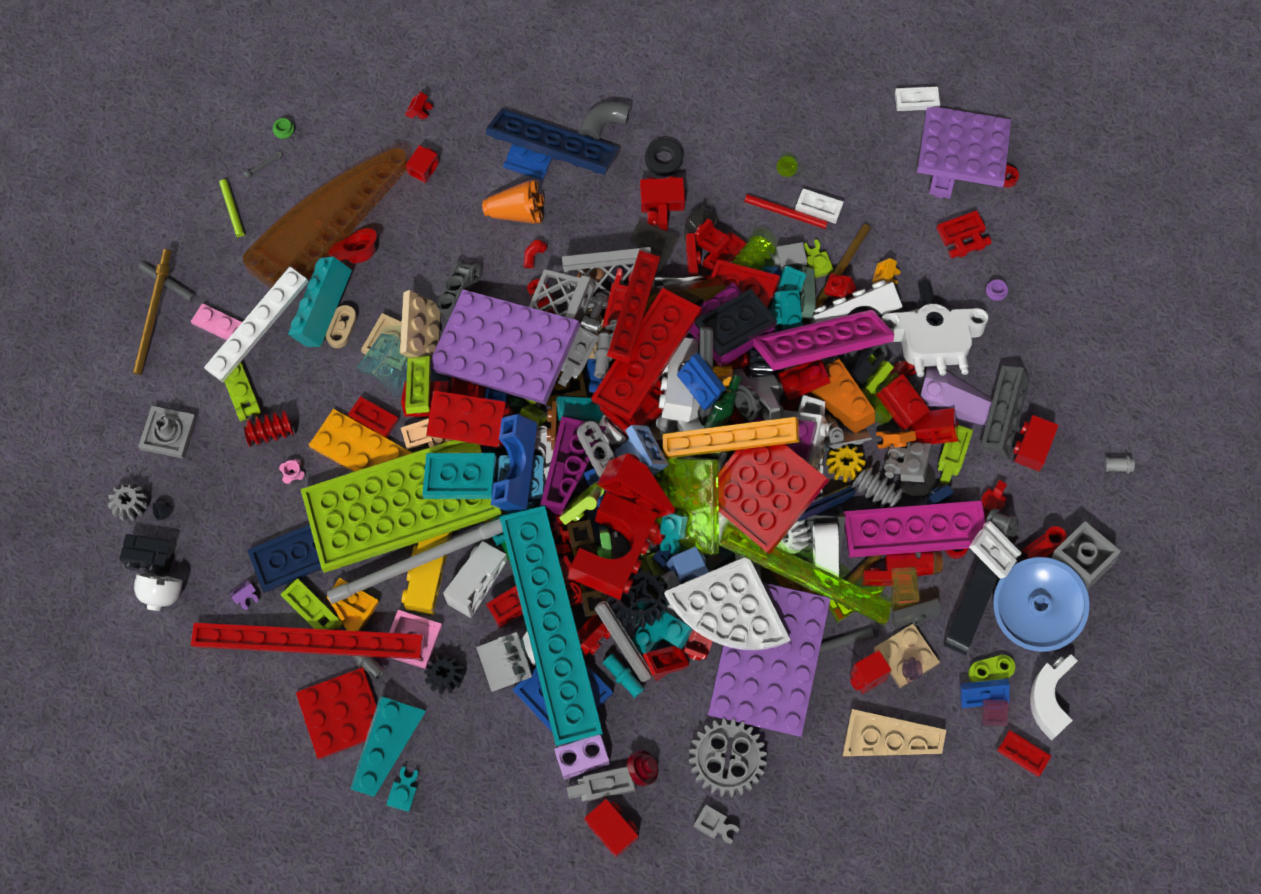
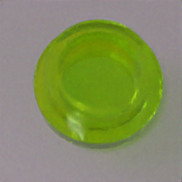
M790 156L782 157L776 165L777 172L783 177L795 175L798 169L797 162Z

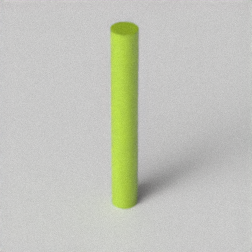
M222 179L219 181L236 237L238 238L244 236L245 233L228 180Z

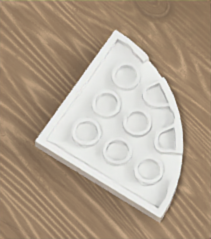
M749 556L669 589L664 593L670 605L686 624L702 636L718 644L741 650H763L778 647L791 641Z

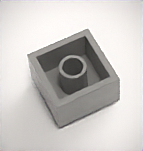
M1085 521L1054 551L1051 559L1058 560L1071 567L1080 576L1088 590L1115 564L1121 551Z

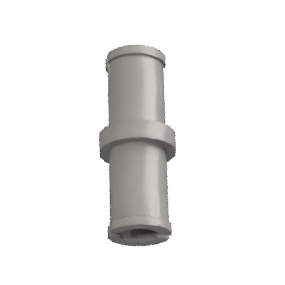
M600 333L598 335L597 351L594 353L596 360L594 376L599 379H604L609 370V361L612 360L611 357L606 356L612 339L608 338V333Z

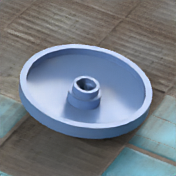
M1036 557L1015 564L1007 577L999 580L994 592L993 611L999 628L1013 643L1031 651L1046 652L1068 645L1081 633L1089 615V596L1082 579L1071 567L1051 558Z

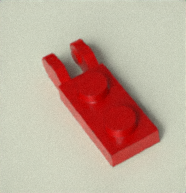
M618 268L615 282L612 283L602 325L603 328L610 324V320L618 318L628 286L619 285L623 276V269Z

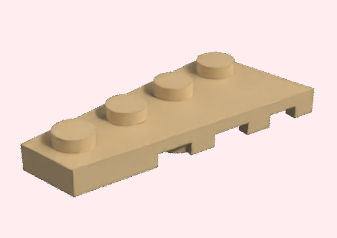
M851 709L842 756L942 754L946 730Z

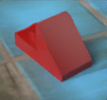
M676 646L647 652L643 655L656 681H659L668 673L680 671L689 666L683 650Z

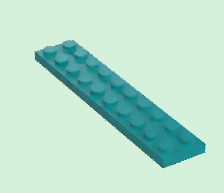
M541 506L501 516L499 518L555 745L557 747L589 737L603 735L546 508Z

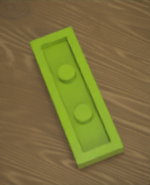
M430 356L407 358L405 405L407 414L430 412Z

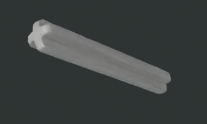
M606 601L598 603L595 611L636 675L642 682L649 680L652 676L649 667L619 620L615 617L614 612Z

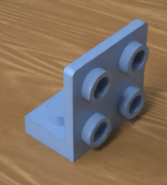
M631 425L625 430L629 440L615 450L616 457L626 453L636 455L640 458V462L648 467L653 476L669 465L648 426Z

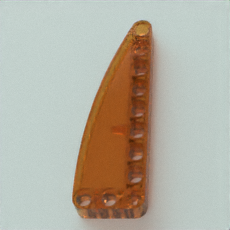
M394 148L355 166L320 187L289 210L243 255V263L249 274L271 289L289 267L297 272L305 268L306 270L300 274L309 282L319 259L330 257L329 249L337 242L349 237L407 171L406 164L408 160L405 151L400 148ZM356 206H361L359 209H353ZM344 221L347 222V223L344 224V225H339L340 223H342V222H344ZM334 237L332 240L326 241L327 238ZM314 253H320L318 256H312ZM258 261L257 264L251 265L252 262ZM275 273L273 276L267 277L268 274Z

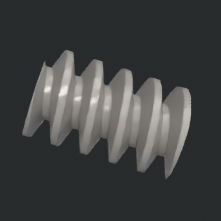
M872 466L864 469L854 481L852 488L859 484L858 492L862 493L867 490L865 494L867 499L874 495L872 501L874 504L881 501L880 508H886L887 506L894 508L902 497L903 488L894 491L896 483L893 482L887 486L888 477L879 480L881 472L878 471L872 475Z

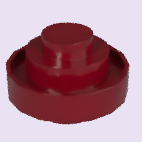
M644 750L636 751L629 756L627 768L632 780L642 787L653 784L658 776V765L653 756Z

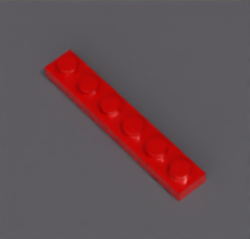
M639 250L606 356L629 363L660 260L659 256Z

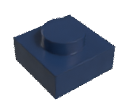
M949 485L942 489L937 487L929 493L927 505L943 504L949 500L953 494Z

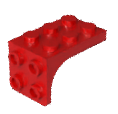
M434 390L426 436L484 445L503 450L504 445L499 440L501 420L504 417L512 416L514 411L511 410V406L503 401Z

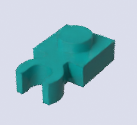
M674 512L662 517L660 534L665 535V539L661 542V551L669 550L670 544L671 554L679 553L680 543L678 540L684 539L688 516Z
M402 767L400 770L401 783L393 782L386 805L410 812L417 792V788L411 787V785L418 779L419 773L415 770L413 776L407 778L405 777L407 768Z

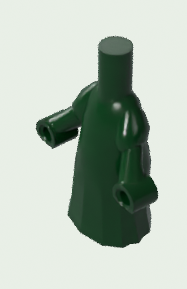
M733 375L728 389L712 405L713 409L703 427L714 428L728 425L734 409L736 391L742 377Z

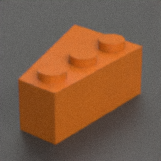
M840 359L824 367L830 379V384L804 394L805 396L808 395L809 397L825 401V409L854 433L875 423L874 408Z

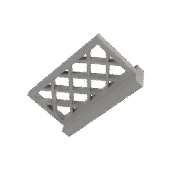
M647 247L562 256L564 274L569 275L568 271L578 270L584 276L590 277L589 274L593 269L600 268L606 274L599 283L591 278L592 282L596 285L594 293L600 288L608 294L609 298L610 292L602 287L601 284L608 275L615 280L616 277L611 274L612 270L616 266H622L628 271L619 284L626 286L623 282L634 267L633 265L629 268L626 265L635 264L639 250L651 254V249ZM604 267H611V268L609 269V271H607ZM574 283L566 285V293H570V285L574 287L572 291L576 289L577 285ZM590 303L587 309H592L594 305Z
M544 269L529 307L545 312L553 308L556 315L578 320L581 324L596 287L590 277L582 276L579 278ZM548 277L555 278L558 281V284L549 289L545 286ZM570 283L577 284L574 291L569 294L566 293L564 286ZM562 289L565 296L553 301L550 294ZM548 296L550 304L539 309L538 301ZM568 301V309L559 314L556 306Z

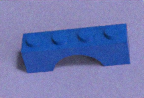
M519 414L504 417L501 420L499 440L508 452L510 467L505 479L493 483L491 497L492 506L509 513L527 510L537 430L536 422Z

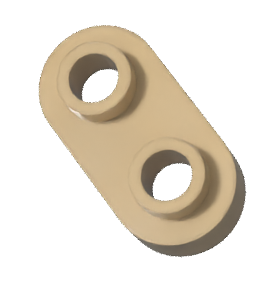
M347 305L340 306L333 315L326 332L328 344L333 348L344 347L350 339L357 321L356 313L352 307ZM344 316H349V320L343 321L342 318ZM335 336H342L340 340H334Z

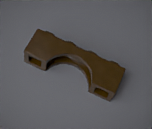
M591 519L567 524L574 558L579 548L598 556ZM580 583L586 617L597 615L595 607L598 603L607 600L606 594Z

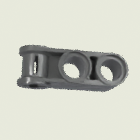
M458 260L454 264L453 270L436 302L437 308L446 321L449 320L462 290L473 292L476 283L481 277L482 270L479 264H466L463 260Z

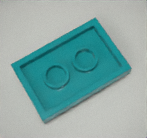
M426 453L423 498L491 499L495 477V453Z

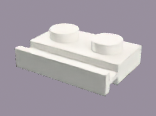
M989 521L984 523L983 529L978 532L969 548L1002 579L1007 577L1017 561V556H1020L1021 552Z

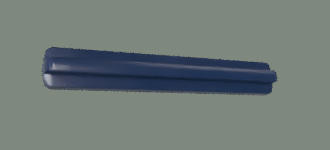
M847 485L813 500L797 521L807 519L853 498L856 491L853 490L851 485Z

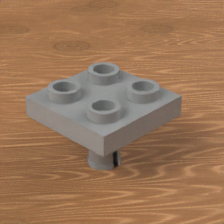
M151 406L138 446L139 449L184 459L197 417L195 414Z

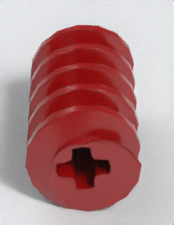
M282 410V417H279L274 412L272 420L266 414L264 422L259 417H256L255 424L250 419H247L246 426H244V433L249 448L253 446V440L257 445H261L262 438L266 443H270L271 436L275 441L279 440L280 434L284 439L288 438L289 432L294 437L292 423L285 410Z

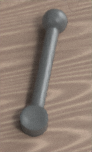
M276 151L270 159L251 170H245L244 177L250 178L256 171L276 159H281L283 157L282 152Z

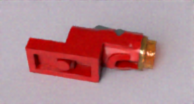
M928 551L886 555L884 558L885 571H881L880 568L867 569L862 575V586H909L911 575L917 577L942 573V554Z

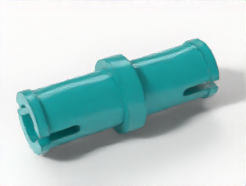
M611 654L602 663L614 675L615 681L618 684L621 683L633 698H636L645 689L631 674V669H626L614 654Z

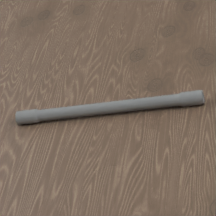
M500 518L481 526L479 529L351 583H345L327 591L328 598L331 604H334L359 591L456 550L503 532Z

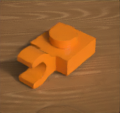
M881 431L876 433V436L883 438V444L877 445L879 449L888 448L892 444L893 447L907 446V442L916 440L915 431Z

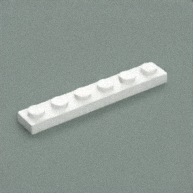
M289 267L205 365V370L223 383L306 286L308 280Z

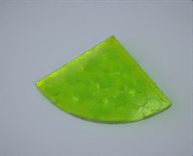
M665 458L669 465L657 473L654 478L674 506V512L688 516L684 539L678 541L690 549L696 547L698 552L713 555L719 554L718 460ZM662 517L656 519L660 526L662 524Z

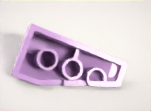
M927 367L920 397L929 410L955 408L956 418L986 426L993 400L950 372L941 376L938 369Z

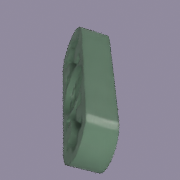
M801 266L799 271L807 274L799 293L802 318L811 319L815 310L814 269Z

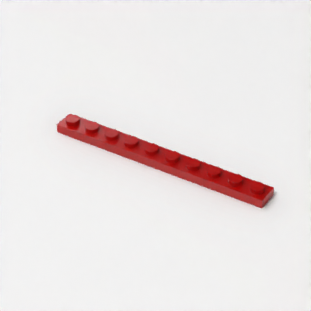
M194 623L190 646L195 648L422 660L424 636L421 634Z

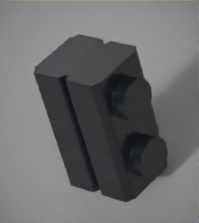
M126 534L119 560L129 570L139 571V568H145L150 573L161 574L162 571L169 572L176 546L170 540Z

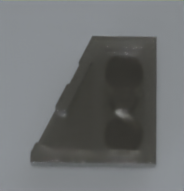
M640 220L630 237V242L636 249L650 247L651 254L660 257L656 270L660 275L679 241L678 236Z

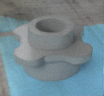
M662 415L658 416L656 426L660 429V435L663 436L667 432L672 433L676 427V420L662 418Z

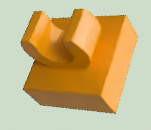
M889 258L877 263L872 282L876 283L885 280V283L893 282L896 285L898 281L893 279V275L897 276L901 273L896 268L897 261Z

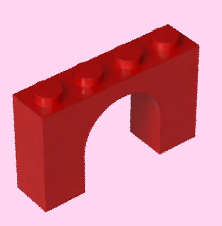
M606 492L597 510L595 522L622 533L627 538L631 550L621 558L606 559L579 548L571 564L568 578L620 600L623 593L628 594L632 586L633 580L630 579L632 573L637 574L642 563L639 558L641 554L646 555L651 543L647 541L649 536H654L658 529L659 523L656 522L658 513Z

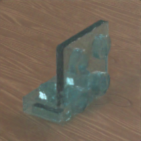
M381 333L359 363L357 369L362 374L374 376L395 397L399 398L403 392L404 382L407 381L408 357L400 354L401 340L397 336Z

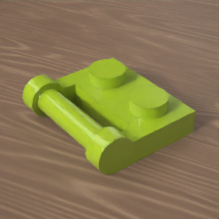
M598 482L593 483L567 504L559 518L565 525L571 520L574 523L585 514L584 511L586 509H595L598 504V498L605 492L603 488L597 485Z

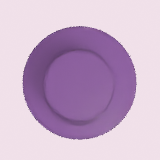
M992 280L986 287V294L991 300L1001 301L1007 296L1008 287L1002 280Z

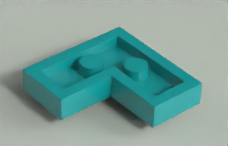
M666 612V614L662 615V619L659 622L655 620L652 627L647 623L644 629L639 627L631 641L637 650L643 654L655 651L662 638L677 648L682 649L693 629Z

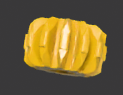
M846 444L844 449L840 447L836 448L835 451L829 452L828 456L830 458L827 459L826 465L830 466L828 469L829 474L836 472L835 480L843 476V482L845 483L849 476L852 481H855L856 475H860L863 471L862 467H865V461L861 460L863 452L856 453V446L851 450L849 445ZM843 460H848L849 465H843Z

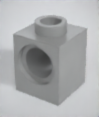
M803 242L778 246L776 255H773L774 267H778L781 272H783L785 266L798 271L801 266L806 267L807 259Z

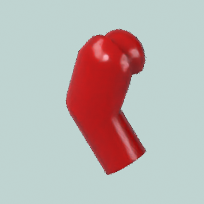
M540 239L534 240L525 249L524 268H534L535 255L538 252L544 253L547 249L545 242Z

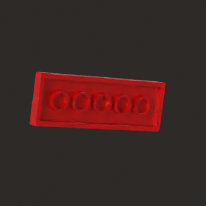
M662 288L641 321L629 363L615 360L591 397L592 402L632 422L694 325L695 319L701 314V307Z

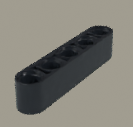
M981 559L976 564L971 581L965 591V596L956 613L957 616L944 643L945 647L963 655H966L998 578Z

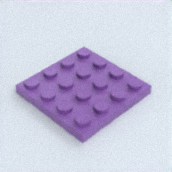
M927 107L917 173L1003 187L1011 119L941 107Z

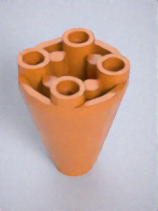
M537 180L523 182L483 200L482 206L485 216L531 224L543 222L541 206H544V196L538 191Z

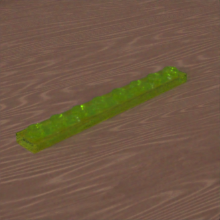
M729 523L724 527L720 546L882 625L889 621L892 603L778 547L771 554H768L737 527Z

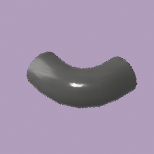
M610 101L596 105L587 113L579 133L598 140L606 124L618 123L627 125L631 105Z

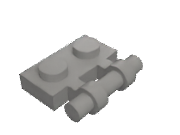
M908 442L907 448L893 447L892 444L888 450L889 459L886 460L884 466L885 476L893 478L894 474H900L901 481L924 482L931 454V444ZM898 459H904L903 463H898L897 461Z

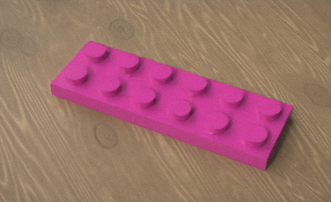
M868 310L758 336L753 339V346L773 370H778L893 342L895 334L873 310Z
M982 501L844 511L849 558L969 548L978 532L983 529L985 523Z

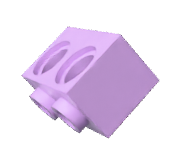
M601 735L564 744L554 749L564 780L609 765V759ZM596 746L599 748V753L596 756H589L586 753L587 748ZM566 754H574L577 757L576 761L572 764L565 763L563 758Z

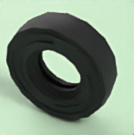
M670 139L655 140L646 150L645 162L647 168L658 176L672 175L682 165L683 153L681 147ZM659 152H669L672 155V160L667 164L659 163L656 160V155Z

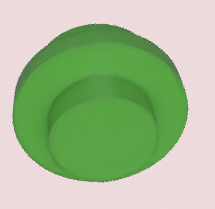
M286 118L276 120L273 125L274 135L280 139L289 138L294 133L293 123Z

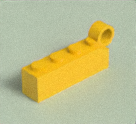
M452 532L418 542V546L414 545L412 556L450 541ZM447 555L408 571V589H404L402 594V603H404L407 611L434 615Z

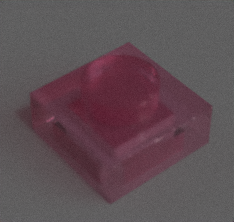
M983 700L982 724L1007 726L1008 701Z

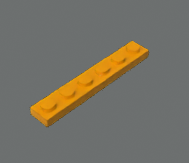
M791 417L663 434V455L665 458H675L799 442L798 419Z

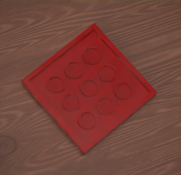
M786 444L739 449L735 451L700 496L764 551L771 554L828 483L829 479Z

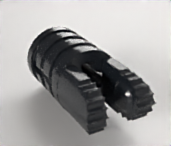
M873 346L865 350L849 372L859 388L864 386V383L867 382L868 378L885 359L880 354L874 359L872 364L867 361L875 350Z

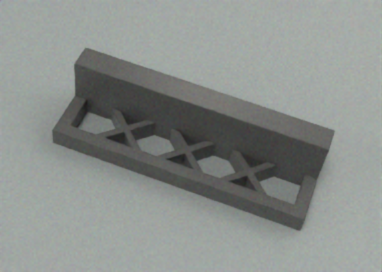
M1001 367L981 442L983 450L998 451L1000 456L1006 460H1009L1030 381L1022 367Z

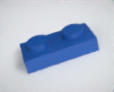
M1008 679L960 684L961 707L970 708L1009 703L1010 684Z

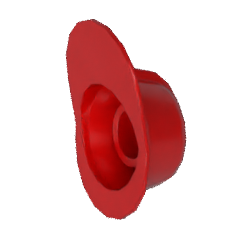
M370 228L358 230L349 237L334 244L329 249V255L338 260L347 259L354 264L365 262L376 251L374 242L377 239V233Z

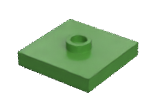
M599 525L601 545L597 546L598 556L613 559L609 529L605 525Z

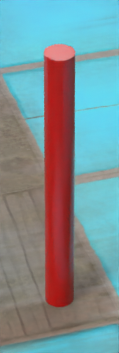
M746 194L744 200L745 203L826 229L828 224L826 220Z

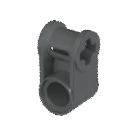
M996 508L991 510L986 522L991 521L1012 542L1019 531L1017 518L1004 515Z

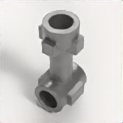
M596 293L595 297L591 300V304L594 306L590 316L584 315L580 326L592 333L597 334L599 332L601 321L598 318L602 308H607L609 299L605 294Z

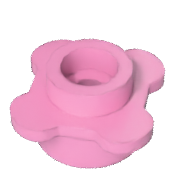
M289 460L280 465L279 469L283 473L284 477L282 480L284 483L290 484L293 480H302L305 474L301 470L300 466L302 463L300 460Z

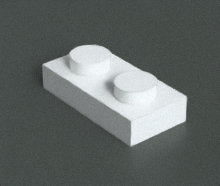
M938 87L896 88L895 90L897 111L927 110V107H940Z
M802 189L795 210L836 224L844 202Z

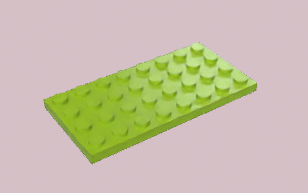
M452 440L301 489L322 571L325 573L501 516V510L491 505V499H424L422 496L426 453H482L480 445Z

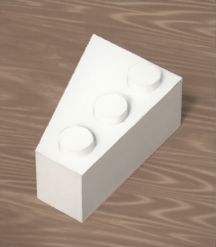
M483 541L479 546H475L468 561L462 566L459 573L443 592L447 604L472 618L508 561L506 554Z

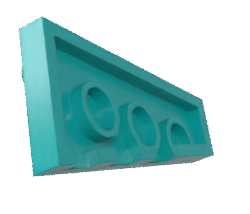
M385 697L379 698L350 790L375 797L424 716L425 710Z

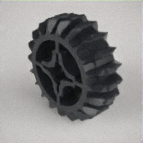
M642 567L637 574L632 573L630 577L633 580L632 585L636 586H631L628 594L624 592L622 595L623 601L627 602L629 607L625 606L621 599L619 600L606 594V598H608L606 602L614 614H616L615 617L618 620L623 619V626L631 623L633 629L636 628V624H640L642 629L645 628L646 623L652 627L655 620L659 622L662 619V615L666 614L667 606L669 605V601L664 594L668 590L665 589V581L659 582V575L653 577L652 570L645 573ZM646 589L650 590L653 595L649 594ZM641 593L640 599H637L634 603L635 597H638Z

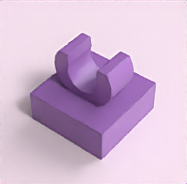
M933 175L929 194L941 199L943 197L950 199L955 179Z
M248 580L229 593L236 604L240 603L245 610L249 609L245 604L247 598L251 597L256 603L258 602V597L253 593L256 590Z

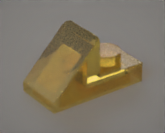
M916 568L892 569V612L916 605V602L920 601Z

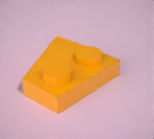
M339 578L333 588L348 582ZM359 591L331 605L347 631H361L378 606L379 601L367 593Z

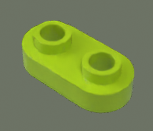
M1007 655L995 656L973 663L968 671V676L971 682L1008 679L1015 672V663ZM1000 663H1005L1007 670L1001 669ZM977 670H984L985 676H980Z

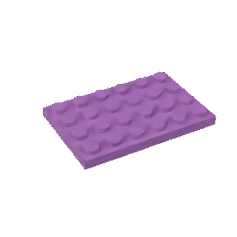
M462 290L431 358V371L546 405L581 324L575 319Z
M762 583L791 641L778 647L763 650H741L723 645L708 716L718 719L725 718L727 721L735 719L736 723L741 724L744 722V725L802 737L830 598Z

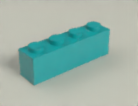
M335 257L319 259L315 265L312 278L307 284L304 297L299 303L297 314L291 322L289 336L304 346L321 347L352 272L349 267Z

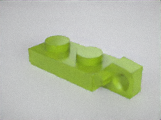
M958 425V442L945 443L938 463V470L943 472L939 484L947 486L951 476H957L960 472L974 429Z

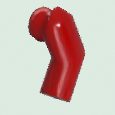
M899 361L893 366L894 368L891 370L887 380L892 382L901 374L912 376L917 373L915 366L907 361Z

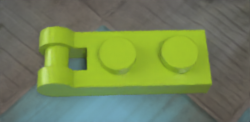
M240 362L224 382L240 422L247 420L246 417L254 414L257 416L262 413L243 365ZM250 402V405H251V406L246 407V408H244V409L242 408L241 405H244V404Z
M298 578L280 594L314 629L334 630L343 625ZM326 617L329 622L323 627L319 622Z

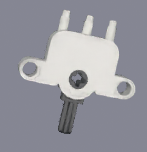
M927 280L919 282L918 289L921 304L918 313H888L883 315L881 320L895 334L893 342L902 343L905 360L915 366L918 377L924 376V366H937L939 374L944 376L947 373L946 365L959 364L962 374H968L967 356L972 345L971 338L980 337L983 334L988 321V314L978 308L956 309L950 312L941 306L940 303H935L930 282Z

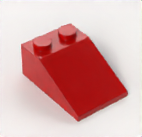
M626 453L608 461L597 483L599 487L615 496L658 513L657 519L674 513V506L648 467L640 462L639 457Z

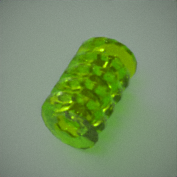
M755 235L730 263L760 270V266H764L766 263L764 259L769 260L771 257L770 253L774 254L776 249L769 240Z

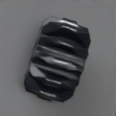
M754 349L751 352L750 378L773 375V369L757 349Z
M445 654L444 660H441L440 656L436 655V663L433 661L428 662L432 669L424 670L425 675L428 676L425 682L426 684H431V691L438 689L439 694L443 695L445 688H447L448 692L452 694L453 689L451 686L454 685L456 688H460L461 685L457 680H464V674L460 673L464 670L463 665H457L458 659L456 657L450 661L449 654ZM445 670L447 672L448 677L443 678L441 676V671Z

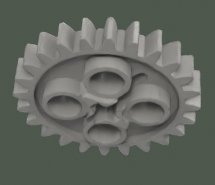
M724 718L720 726L714 720L712 729L705 725V734L697 732L700 741L692 740V745L696 749L689 750V754L695 756L689 759V764L696 765L691 769V773H699L695 781L700 782L704 780L702 789L711 786L712 795L716 790H720V797L722 798L725 791L729 792L731 798H733L734 791L736 790L742 796L744 787L751 791L750 782L754 784L759 783L756 775L763 776L764 774L759 767H766L767 762L760 760L767 755V752L760 751L765 744L756 742L760 735L752 736L753 727L745 730L744 722L739 727L736 726L735 719H732L731 724L727 725ZM732 737L733 743L730 756L734 759L730 760L728 775L724 779L722 776L725 758L723 757L726 755L728 738ZM715 739H720L723 741L724 747L722 749H714L711 742ZM738 743H743L747 746L748 751L746 753H738L735 746ZM715 762L720 765L721 770L717 773H711L707 766ZM739 766L744 770V775L735 777L731 769Z

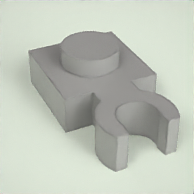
M705 805L693 826L715 839L717 834H720L723 841L727 844H732L733 842L732 839L727 837V832L729 830L735 833L739 832V828L736 825L724 824L727 817L708 805Z

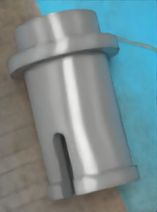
M1126 456V458L1105 457V472L1126 471V474L1134 472V458H1130V456Z

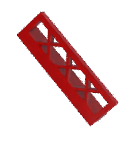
M567 556L559 559L564 583H575L576 581L568 578L571 562ZM516 586L486 604L498 628L523 614Z

